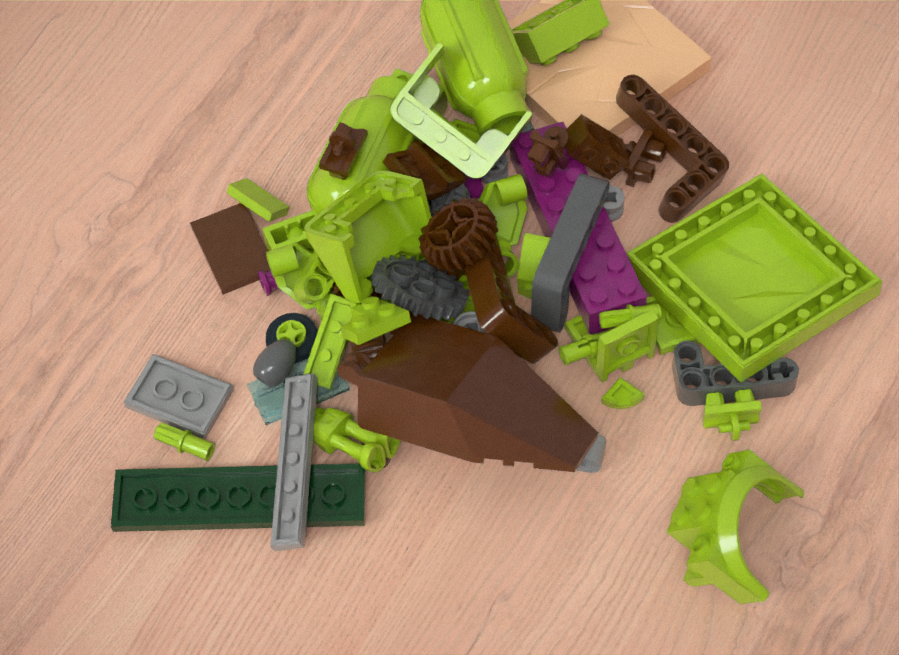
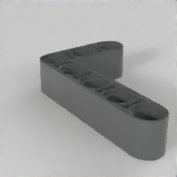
M583 173L579 174L537 267L532 284L531 316L546 325L550 330L561 333L568 314L570 281L605 203L610 182Z

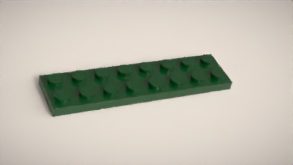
M359 463L311 465L306 527L365 526L366 470ZM278 465L115 470L111 529L113 532L272 528Z

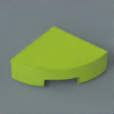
M620 377L601 398V403L614 409H627L642 402L645 394Z

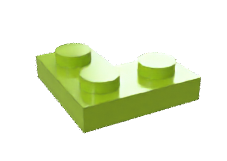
M368 297L363 299L361 304L351 308L353 317L351 322L340 326L344 339L360 345L410 323L411 319L408 310L381 300L378 297Z

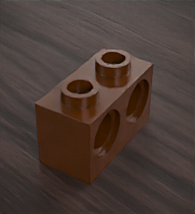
M581 114L566 129L569 135V143L566 147L568 155L607 179L611 180L630 162L623 139Z

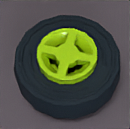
M286 313L270 323L266 331V347L277 340L287 339L296 347L294 365L302 364L309 359L318 329L315 323L306 315Z

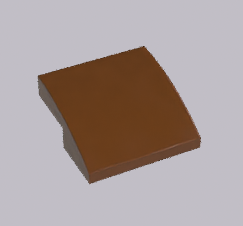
M421 140L413 141L407 150L387 154L383 160L384 165L391 172L422 179L427 201L452 191L467 180L459 169Z

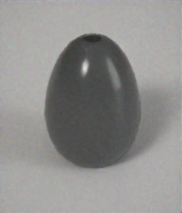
M280 339L267 346L255 360L253 375L270 388L282 384L293 369L296 360L295 345L287 339Z

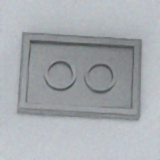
M152 354L126 397L124 405L128 409L180 430H190L193 435L206 440L234 389L231 384Z

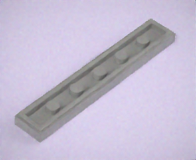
M314 373L285 378L271 535V548L274 551L305 547L318 378Z

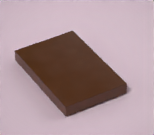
M242 203L190 222L193 233L222 295L258 281L257 271L262 270L266 272L270 270L265 253L267 248L247 207Z

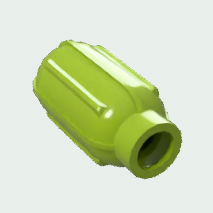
M422 0L420 3L421 36L429 54L438 42L444 45L445 53L434 67L451 107L474 120L480 137L492 129L500 130L508 136L529 110L524 100L527 90L526 77L529 70L499 1Z
M390 76L378 77L372 82L366 96L356 98L348 103L340 114L333 131L336 130L339 122L354 129H366L368 136L346 180L331 177L329 171L319 168V162L330 142L328 139L306 188L310 207L317 215L368 175L377 171H390L383 163L387 154L407 150L413 141L419 140L397 123L391 114V105L407 84L406 81Z

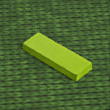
M330 294L303 375L314 373L318 378L317 386L329 390L333 388L338 374V365L342 362L349 341L342 337L340 326L351 322L353 318L351 308L359 305V303Z

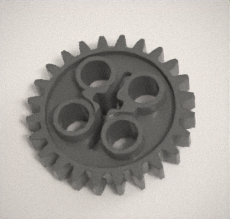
M390 255L389 259L382 257L381 261H377L371 276V285L376 287L375 292L383 294L382 299L391 300L392 304L411 311L415 317L418 314H422L427 320L430 316H433L437 321H440L441 317L446 320H450L451 316L457 318L459 314H462L469 297L466 295L468 290L462 288L463 282L455 281L457 276L447 275V271L441 272L439 269L434 268L433 265L428 264L425 259L417 261L414 256H411L410 260L403 255H400L399 259L393 255Z

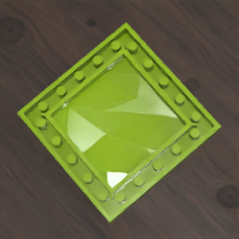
M762 173L626 253L640 284L681 322L740 382H743L805 343L811 337L816 336L879 296L883 282Z

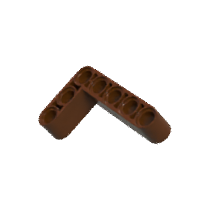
M634 74L627 75L621 81L617 91L616 103L643 130L653 131L654 140L666 144V151L688 171L666 191L658 209L659 215L665 221L671 223L678 222L720 185L729 169V160L643 78ZM627 91H632L635 95L629 94ZM647 110H652L656 114L649 113ZM667 129H672L676 133H671ZM688 148L696 150L697 153L689 151ZM709 167L716 169L718 173L712 172ZM689 185H695L699 190L692 189ZM669 202H675L679 207H673Z
M495 234L497 241L490 244L491 251L485 252L483 259H477L474 262V267L471 265L465 267L477 320L487 334L499 337L513 352L528 362L535 364L558 346V340L546 325L515 304L500 245Z

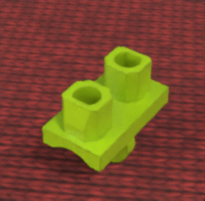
M750 389L735 392V403L724 404L722 393H708L703 412V428L718 427L719 433L730 432L732 441H737L740 439V431L750 430V424L759 423V414L762 411L761 401H755Z

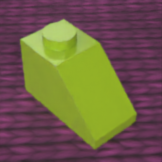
M525 233L517 275L519 295L532 299V284L535 272L550 241V237Z

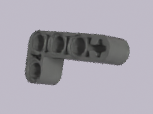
M682 341L674 349L672 370L676 393L679 401L687 406L705 405L708 393H722L724 403L735 402L734 395L739 390L750 389L755 400L785 397L793 393L796 387L799 368L789 358H779L749 377L759 382H750L747 379L740 382L722 364L704 366L702 351L695 342ZM683 358H688V359H691L692 361H691V362H685V361H683V360H681V359H683ZM721 381L727 383L728 385L723 386L717 384L716 382ZM686 385H695L698 388L690 389Z

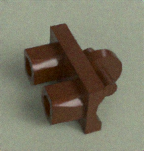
M339 122L336 130L329 137L330 142L319 162V168L329 171L331 177L346 180L368 136L367 130L354 129L345 123Z
M560 126L549 128L543 137L539 131L534 129L529 136L533 147L527 156L529 160L535 163L533 166L535 172L550 179L557 167L565 170L568 165L563 150L568 146L569 135Z
M645 129L638 143L630 141L629 144H624L630 160L624 167V171L628 174L625 182L626 185L631 187L635 186L637 180L651 183L655 176L656 167L654 164L648 163V160L662 162L667 153L666 144L654 140L653 131Z

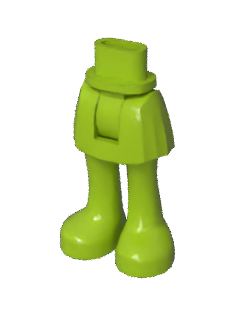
M318 407L315 409L313 443L324 452L332 454L336 449H339L359 461L363 469L373 473L381 471L385 466L386 458L391 459L396 454L401 440L362 429L358 422L354 421V416L350 413L334 408H326L324 410ZM349 437L355 438V439L359 440L360 442L364 443L365 445H361V444H359V443H356V442H354V441H352V440H350V439H348V438H349Z

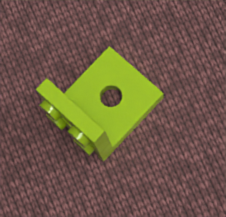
M653 310L599 336L597 357L592 359L586 357L585 359L602 383L607 381L608 374L620 368L622 372L633 368L635 360L645 355L648 359L654 357L659 318ZM581 315L565 322V330L573 342L582 340V337L588 334Z

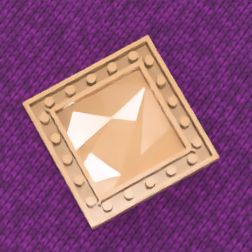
M541 0L509 21L508 24L513 29L563 0ZM599 0L610 23L609 26L602 29L600 36L591 40H587V38L579 42L580 47L568 53L564 51L556 55L557 60L545 66H542L541 63H529L523 56L529 70L526 77L527 90L524 100L526 105L548 126L563 121L566 128H568L582 114L619 136L636 124L616 103V94L625 76L632 74L640 76L668 101L710 71L712 57L646 0ZM627 91L629 94L635 95L632 91Z

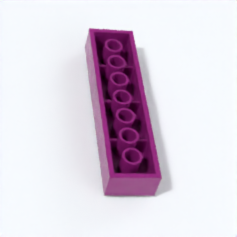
M562 121L535 130L539 131L543 137L544 133L553 126H560L565 130L567 128ZM531 130L521 133L510 147V160L516 173L521 174L525 182L528 200L545 237L551 238L579 174H589L584 164L568 155L566 148L563 150L568 161L565 170L557 167L550 179L535 172L533 168L535 163L529 160L527 156L533 147L529 137L533 132ZM604 206L570 281L569 290L588 334L591 335L611 329L601 328L599 322V314L601 312L626 309L628 304H631L633 307L647 305V296Z

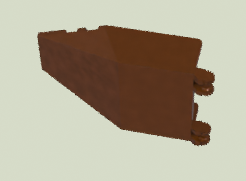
M409 311L411 322L390 331V334H394L393 337L372 360L364 353L353 351L348 354L346 361L338 365L337 373L341 379L358 386V425L362 429L472 463L483 464L484 459L503 460L504 466H514L516 461L534 463L533 468L575 472L598 438V432L499 337L441 320L437 321L430 317L427 320L420 314L415 317L411 311Z

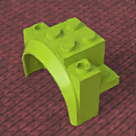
M750 449L727 454L722 463L721 472L687 478L682 486L680 499L676 509L672 512L671 522L666 532L691 551L686 563L687 570L683 578L684 582L691 587L714 584L739 604L763 602L770 594L750 572L740 549L738 534L739 516L747 494L752 488H755L776 504L780 503L784 498L804 497V490L780 474Z

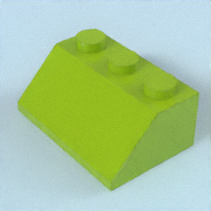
M563 0L511 30L522 55L528 62L541 63L542 66H545L557 60L556 55L563 51L568 53L580 47L579 42L586 38L591 40L600 36L602 29L609 26L610 23L599 0Z

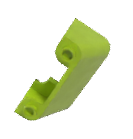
M377 171L368 175L312 218L305 225L304 229L309 243L345 299L360 304L363 299L368 298L373 292L371 281L366 278L373 273L377 261H381L382 257L389 259L390 255L395 256L400 251L413 255L422 253L419 248L420 241L418 238L422 235L421 228L427 226L429 219L432 217L422 179L391 171Z

